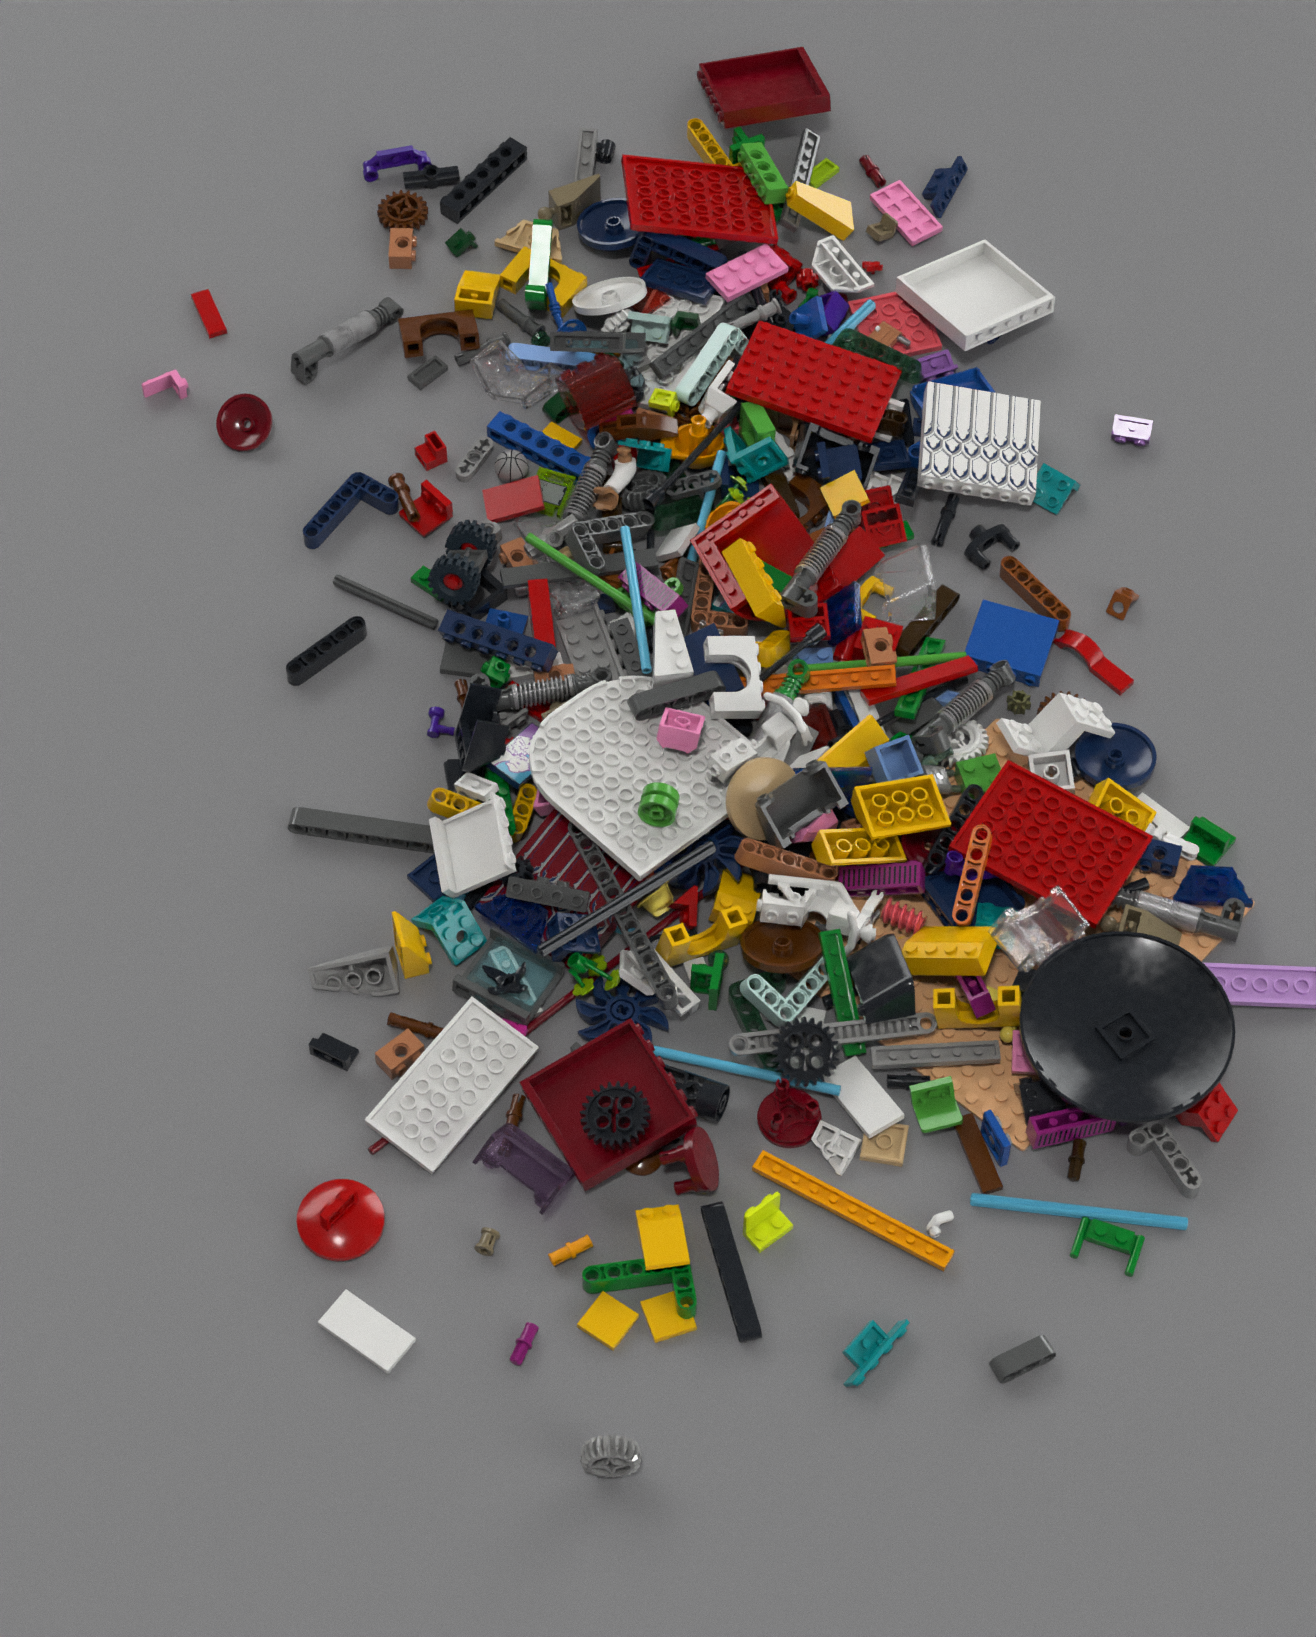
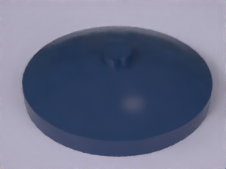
M609 198L598 201L587 207L577 220V230L580 239L586 245L599 250H619L630 247L636 243L640 234L638 231L630 230L626 198Z
M1112 723L1111 727L1115 734L1111 738L1085 731L1077 741L1074 758L1076 759L1075 764L1082 776L1093 785L1110 778L1125 790H1130L1144 784L1153 774L1157 759L1156 749L1149 737L1139 729L1127 724Z

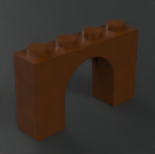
M473 309L398 319L399 334L405 358L424 356L422 341L435 334L455 336L459 340L461 351L480 349L479 332Z
M797 474L788 484L794 498L808 510L805 515L798 519L809 533L815 525L818 526L822 522L823 518L827 516L828 511L831 510L821 492L820 487L822 485L807 474Z

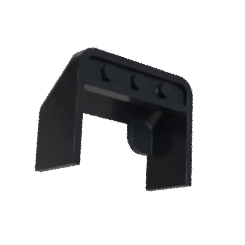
M475 683L469 684L455 733L461 771H474L498 760L505 754V741L510 727L509 725L499 724L500 715L497 714L496 708L502 691L500 688Z

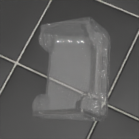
M917 543L878 561V565L874 566L875 577H879L883 582L886 600L885 603H882L883 615L886 614L887 621L901 622L935 619L936 583L927 543Z

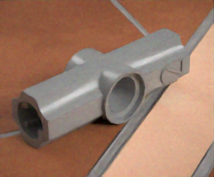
M571 514L551 528L544 529L537 537L552 547H558L565 540V536L572 525L579 521ZM555 533V540L550 542L549 536ZM529 543L523 546L524 551L532 561L544 554Z

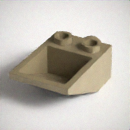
M600 174L548 191L549 208L541 207L537 213L538 218L553 220L558 231L576 225L580 214L587 207L601 201Z
M1127 904L1119 923L1112 916H1105L1100 922V927L1104 932L1115 930L1144 933L1165 939L1178 946L1182 936L1181 932L1150 912Z

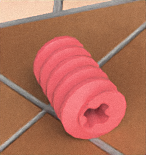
M890 897L882 910L880 919L883 917L884 924L890 921L891 927H895L898 924L900 931L906 927V933L910 934L913 931L914 935L925 925L927 916L922 918L923 911L915 915L914 907L908 912L907 904L899 908L900 901L892 905V898Z

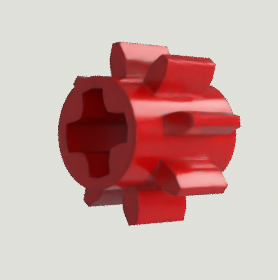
M804 268L799 274H796L797 287H802L803 291L807 292L809 288H815L819 285V276L813 273V269Z

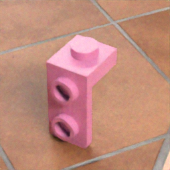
M176 369L141 384L145 398L170 387L174 388L180 399L188 397L186 390L189 388L185 378H181Z

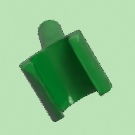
M809 288L805 299L798 308L815 296H819V290Z

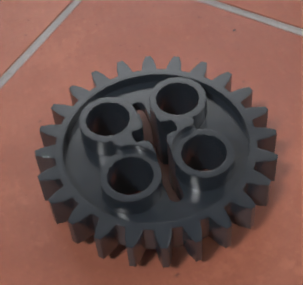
M805 1016L801 1018V1022L794 1018L793 1025L789 1021L785 1022L787 1029L782 1026L779 1027L781 1035L774 1034L773 1036L777 1039V1042L770 1043V1045L775 1047V1050L769 1053L776 1056V1058L771 1060V1063H778L774 1070L781 1069L780 1077L782 1078L787 1075L789 1083L794 1079L795 1086H799L801 1081L804 1087L808 1086L809 1081L812 1086L817 1085L816 1078L818 1081L824 1082L823 1075L831 1076L828 1069H836L832 1062L839 1061L834 1056L835 1053L840 1052L839 1049H834V1045L839 1042L832 1041L831 1039L835 1033L828 1034L829 1026L821 1027L823 1021L814 1024L815 1019L813 1017L810 1018L809 1022H807ZM803 1033L806 1034L805 1043L804 1038L802 1036ZM812 1035L817 1036L819 1039L817 1047L811 1044L810 1039ZM791 1036H795L798 1039L796 1047L792 1046L789 1042ZM805 1048V1050L809 1051V1054L801 1053V1049ZM792 1057L798 1059V1068L791 1066L790 1059ZM813 1057H817L820 1061L818 1068L813 1067L811 1064ZM804 1063L806 1064V1067H807V1070H806V1071H804V1067H803V1066H804Z
M619 1081L613 1087L611 1082H608V1088L600 1085L601 1091L599 1092L593 1089L594 1096H586L588 1103H582L584 1110L580 1111L582 1117L580 1122L584 1126V1133H588V1139H594L595 1145L602 1142L604 1149L610 1144L612 1150H614L617 1144H619L621 1149H623V1143L632 1146V1139L638 1142L637 1135H645L643 1128H649L647 1120H651L650 1113H648L651 1109L647 1105V1098H643V1092H637L635 1085L629 1089L628 1082L621 1087ZM619 1098L617 1103L618 1113L615 1118L616 1131L613 1133L614 1121L612 1117H615V1099ZM604 1103H611L608 1107H601ZM627 1103L632 1104L629 1108H623ZM602 1123H608L606 1127H599ZM625 1123L630 1124L627 1128H621Z

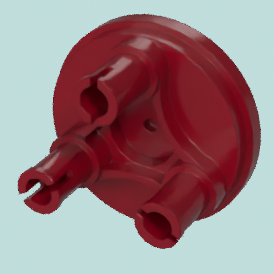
M781 1078V1083L778 1079L774 1091L763 1099L758 1108V1128L764 1138L776 1146L782 1148L804 1146L812 1141L811 1138L820 1120H822L819 1103L808 1093L796 1088H789L790 1084L786 1078Z
M692 1128L685 1134L683 1145L659 1153L660 1156H663L659 1157L663 1166L678 1161L684 1162L687 1166L691 1178L674 1182V1190L677 1195L692 1191L696 1193L701 1191L710 1192L717 1189L719 1183L718 1161L711 1139L703 1128Z

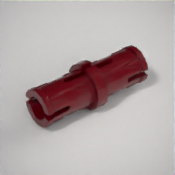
M863 155L859 159V163L865 169V174L868 178H871L877 188L883 187L886 184V180L881 175L880 168L872 162L869 155Z

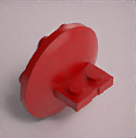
M335 1179L316 1186L304 1197L298 1208L296 1222L300 1239L312 1253L331 1261H348L364 1255L376 1245L384 1230L385 1216L379 1197L368 1186L354 1180Z

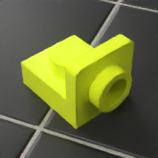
M658 388L654 389L648 401L649 407L665 410L668 416L671 417L674 416L675 412H678L680 407V401H678L676 392Z

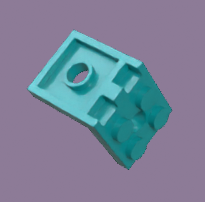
M731 426L723 429L725 434L723 440L728 449L726 455L731 464L736 465L738 472L741 475L744 474L749 484L789 464L788 457L770 436L747 447Z
M442 896L411 919L415 926L433 931L452 965L455 966L487 942L485 935L464 900ZM462 930L464 932V938L462 941L458 942L456 936L457 933Z

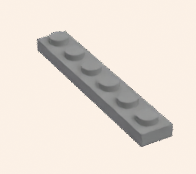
M999 1040L871 1046L870 1049L872 1069L1000 1063L1001 1061Z

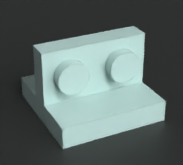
M629 311L628 319L633 320L631 332L646 333V341L668 344L672 317Z

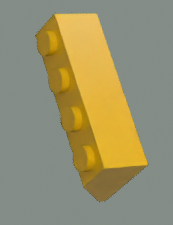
M869 714L819 757L817 761H826L843 794H846L871 769L864 752L889 742V738L875 718Z
M864 828L819 830L811 844L817 862L830 866L906 862L907 860L898 836L871 840Z

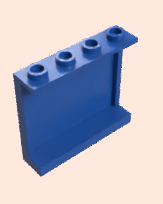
M982 600L965 649L966 655H969L976 663L978 671L984 673L990 672V667L994 663L1007 660L1016 677L1015 681L1028 686L1039 687L1053 640L1058 631L1059 620Z

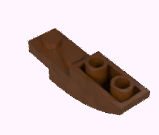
M655 414L616 415V421L599 423V433L609 432L615 440L639 437L640 440L650 441L678 436L677 419Z

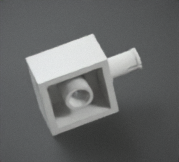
M1069 750L1028 755L1029 771L1075 795Z

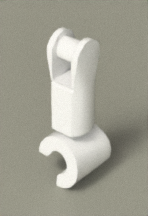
M1149 823L1145 832L1152 835L1153 839L1181 845L1180 855L1189 861L1196 859L1199 852V847L1196 844L1185 841L1170 832L1165 835L1166 829L1163 825L1159 824L1156 829L1152 823Z

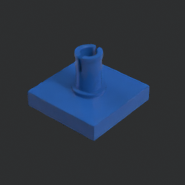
M815 296L791 312L789 322L794 324L795 333L817 339L828 332L822 297Z
M490 608L486 622L524 635L528 616ZM501 640L496 641L494 645H498ZM518 646L513 647L512 651H515Z

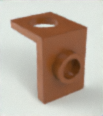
M1127 587L1114 591L1106 613L1124 620L1131 603L1137 600L1140 595ZM1115 602L1123 604L1124 609L1121 613L1114 611L1113 605Z

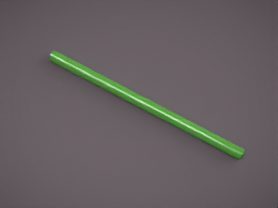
M532 533L526 536L525 541L632 611L631 598ZM642 606L644 620L653 625L655 614Z
M966 652L905 656L897 657V663L894 664L895 667L942 664L967 655ZM865 660L807 664L810 671L867 667ZM798 668L794 673L804 672V669Z

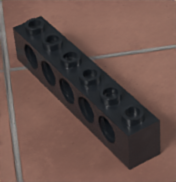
M511 137L502 142L494 152L490 153L482 163L477 165L475 170L467 174L462 182L455 185L449 194L442 197L440 201L441 214L459 224L527 160V147Z

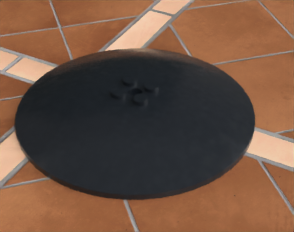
M1112 931L1088 935L1076 939L1052 953L1037 968L1029 980L1022 998L1019 1016L1020 1035L1025 1054L1043 1083L1071 1106L1090 1115L1118 1122L1141 1123L1157 1121L1175 1116L1192 1108L1208 1096L1221 1081L1231 1061L1235 1045V1020L1230 1001L1222 985L1208 967L1193 954L1170 941L1130 931ZM1121 1031H1127L1130 1033L1131 1036L1129 1038H1123L1120 1036L1119 1033Z

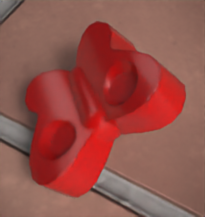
M862 261V268H865L871 274H875V271L883 270V264L880 265L879 261Z

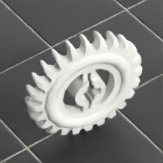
M969 718L955 732L950 735L947 734L954 754L942 760L941 766H944V763L948 761L949 768H951L953 762L981 757L982 754L985 755L986 749L989 746V737L983 726L977 724L975 720L970 721ZM963 733L968 735V737L970 738V741L967 745L964 743Z

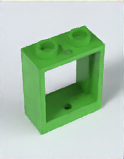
M751 402L741 403L739 433L746 446L749 447L769 436L775 442L776 429L764 407Z

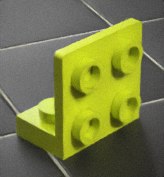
M778 1191L773 1195L768 1194L759 1205L750 1207L744 1214L743 1236L758 1253H761L793 1229V1224L779 1209L781 1194Z

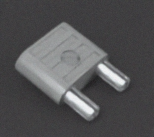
M921 765L924 773L919 776L933 774L940 794L959 793L961 791L960 786L951 785L948 776L953 777L955 774L954 770L944 769L943 766Z

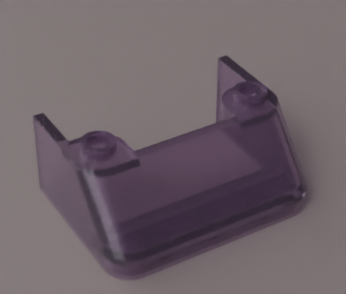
M506 1123L495 1131L472 1162L476 1165L482 1160V1163L490 1169L502 1167L534 1191V1202L542 1208L539 1211L541 1215L551 1208L575 1177L569 1165L511 1123Z

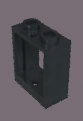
M484 567L480 572V585L491 595L473 608L466 603L460 605L458 602L457 605H452V602L449 601L447 606L450 609L481 620L488 614L490 608L496 609L508 600L507 589H503L502 583Z

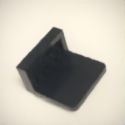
M1025 1077L1019 1079V1083L1013 1084L1015 1092L1020 1094L1026 1126L1029 1117L1066 1109L1065 1101L1053 1093L1040 1078L1032 1080V1077Z

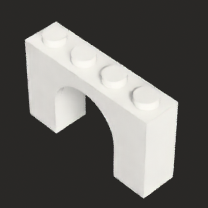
M707 636L703 644L705 663L733 664L744 673L746 678V687L741 691L713 692L709 699L711 719H758L762 711L765 710V701L761 697L763 682L759 679L761 664L757 661L759 645L755 643V636Z

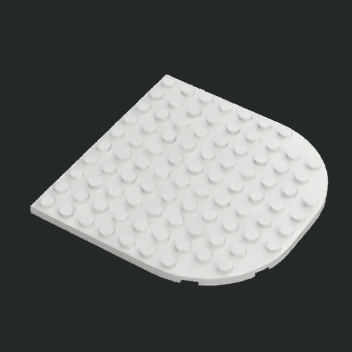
M620 676L618 680L609 682L604 680L588 687L550 713L541 722L539 729L532 738L529 766L534 783L544 798L638 881H641L728 818L726 795L723 793L724 787L729 785L735 772L731 774L725 784L718 778L711 781L706 775L710 771L708 769L709 758L711 754L725 747L730 741L737 740L738 736L742 737L750 746H752V742L725 719H711L710 707L704 702L678 709L705 716L697 749L687 754L684 751L668 747L662 748L657 741V734L663 714L639 721L635 719L627 704V700L632 695L652 689V677ZM654 782L666 783L678 791L680 800L675 820L671 825L666 827L651 826L643 822L638 816L642 791L647 784Z

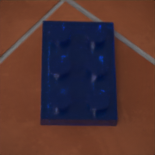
M856 581L845 586L826 601L831 635L828 644L832 647H835L862 627L860 584Z

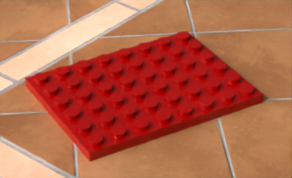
M622 154L621 163L630 230L777 245L778 233L773 205L763 203L743 167Z
M759 320L726 387L725 394L872 443L903 369Z
M1007 760L949 845L948 851H956L962 854L963 859H965L973 829L977 825L987 826L992 834V842L985 867L986 871L1095 929L1152 842L1153 836ZM985 831L979 832L977 839H986L988 833ZM980 851L974 852L972 859L980 860L983 853Z

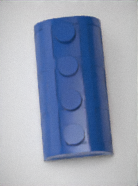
M977 367L929 381L995 393ZM928 381L914 385L912 391H910L912 405L921 419L924 391Z

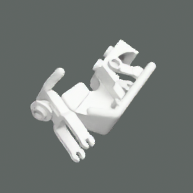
M765 692L764 699L780 705L783 713L778 712L762 724L761 728L764 737L758 743L752 739V746H750L742 737L738 736L737 740L730 741L725 747L711 754L708 764L710 771L706 773L707 777L711 781L718 778L725 784L731 774L752 759L771 757L784 762L790 746V740L797 731L801 738V743L807 746V741L812 742L813 740L808 726L802 719V716H807L809 713L808 702L801 697H797L791 705L785 698ZM728 786L724 787L723 793H724L725 795H726Z
M769 874L768 884L777 885L778 889L783 892V897L779 896V894L767 893V890L763 889L762 898L757 899L756 911L760 912V922L795 925L802 928L810 912H818L827 920L826 929L828 931L840 929L842 935L849 936L847 945L844 947L846 958L853 951L860 938L867 944H870L871 940L875 941L876 928H873V923L879 917L880 910L878 909L875 913L873 912L880 901L883 900V892L876 895L877 890L872 891L871 896L860 913L841 882ZM790 886L809 888V890L805 891L804 896H801L799 893L793 892Z

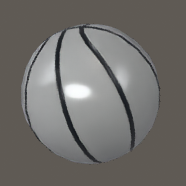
M512 449L500 453L494 464L495 473L498 478L506 483L523 479L527 475L529 467L526 457L521 452Z

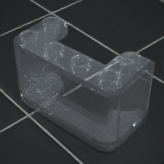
M1059 886L1050 890L1051 893L1046 899L1041 897L1035 904L1016 912L1013 908L1005 910L988 930V933L1019 972L1023 970L1028 972L1035 964L1040 966L1052 953L1064 945L1082 938L1086 934L1084 931L1090 924Z

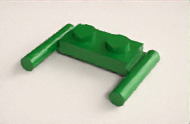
M1082 1217L1069 1256L1074 1259L1078 1258L1084 1240L1129 1254L1130 1257L1124 1274L1132 1277L1145 1237L1135 1235L1133 1231L1094 1218L1090 1220L1087 1217Z

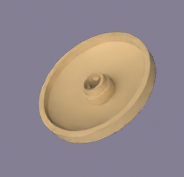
M758 757L746 762L735 772L726 792V810L730 822L742 835L756 840H766L755 807L756 799L762 794L770 793L796 775L789 765L775 758Z

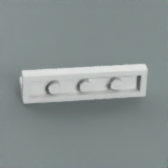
M641 944L637 948H643L645 945ZM630 950L629 952H627L626 956L643 974L632 951ZM655 950L676 989L679 1002L684 1007L681 1008L677 1005L674 1010L680 1017L687 1012L691 1015L697 1011L700 999ZM649 961L645 965H652L654 962ZM658 978L655 982H661L663 978ZM667 995L664 999H670L672 995Z

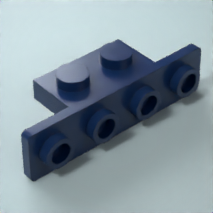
M957 156L951 168L935 169L922 192L924 199H933L930 207L937 218L942 217L968 170L962 156Z

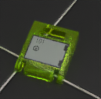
M539 467L536 475L540 478L545 510L537 511V513L553 517L556 509H558L557 518L561 519L576 484V477ZM548 478H552V479H555V480L562 481L563 484H562V483L555 482V481L548 480Z

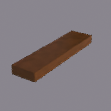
M973 1113L962 1115L963 1123L954 1126V1129L981 1194H990L1003 1190L1002 1182Z

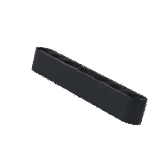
M722 1201L701 1206L702 1219L738 1340L742 1343L762 1338L760 1323L725 1206Z

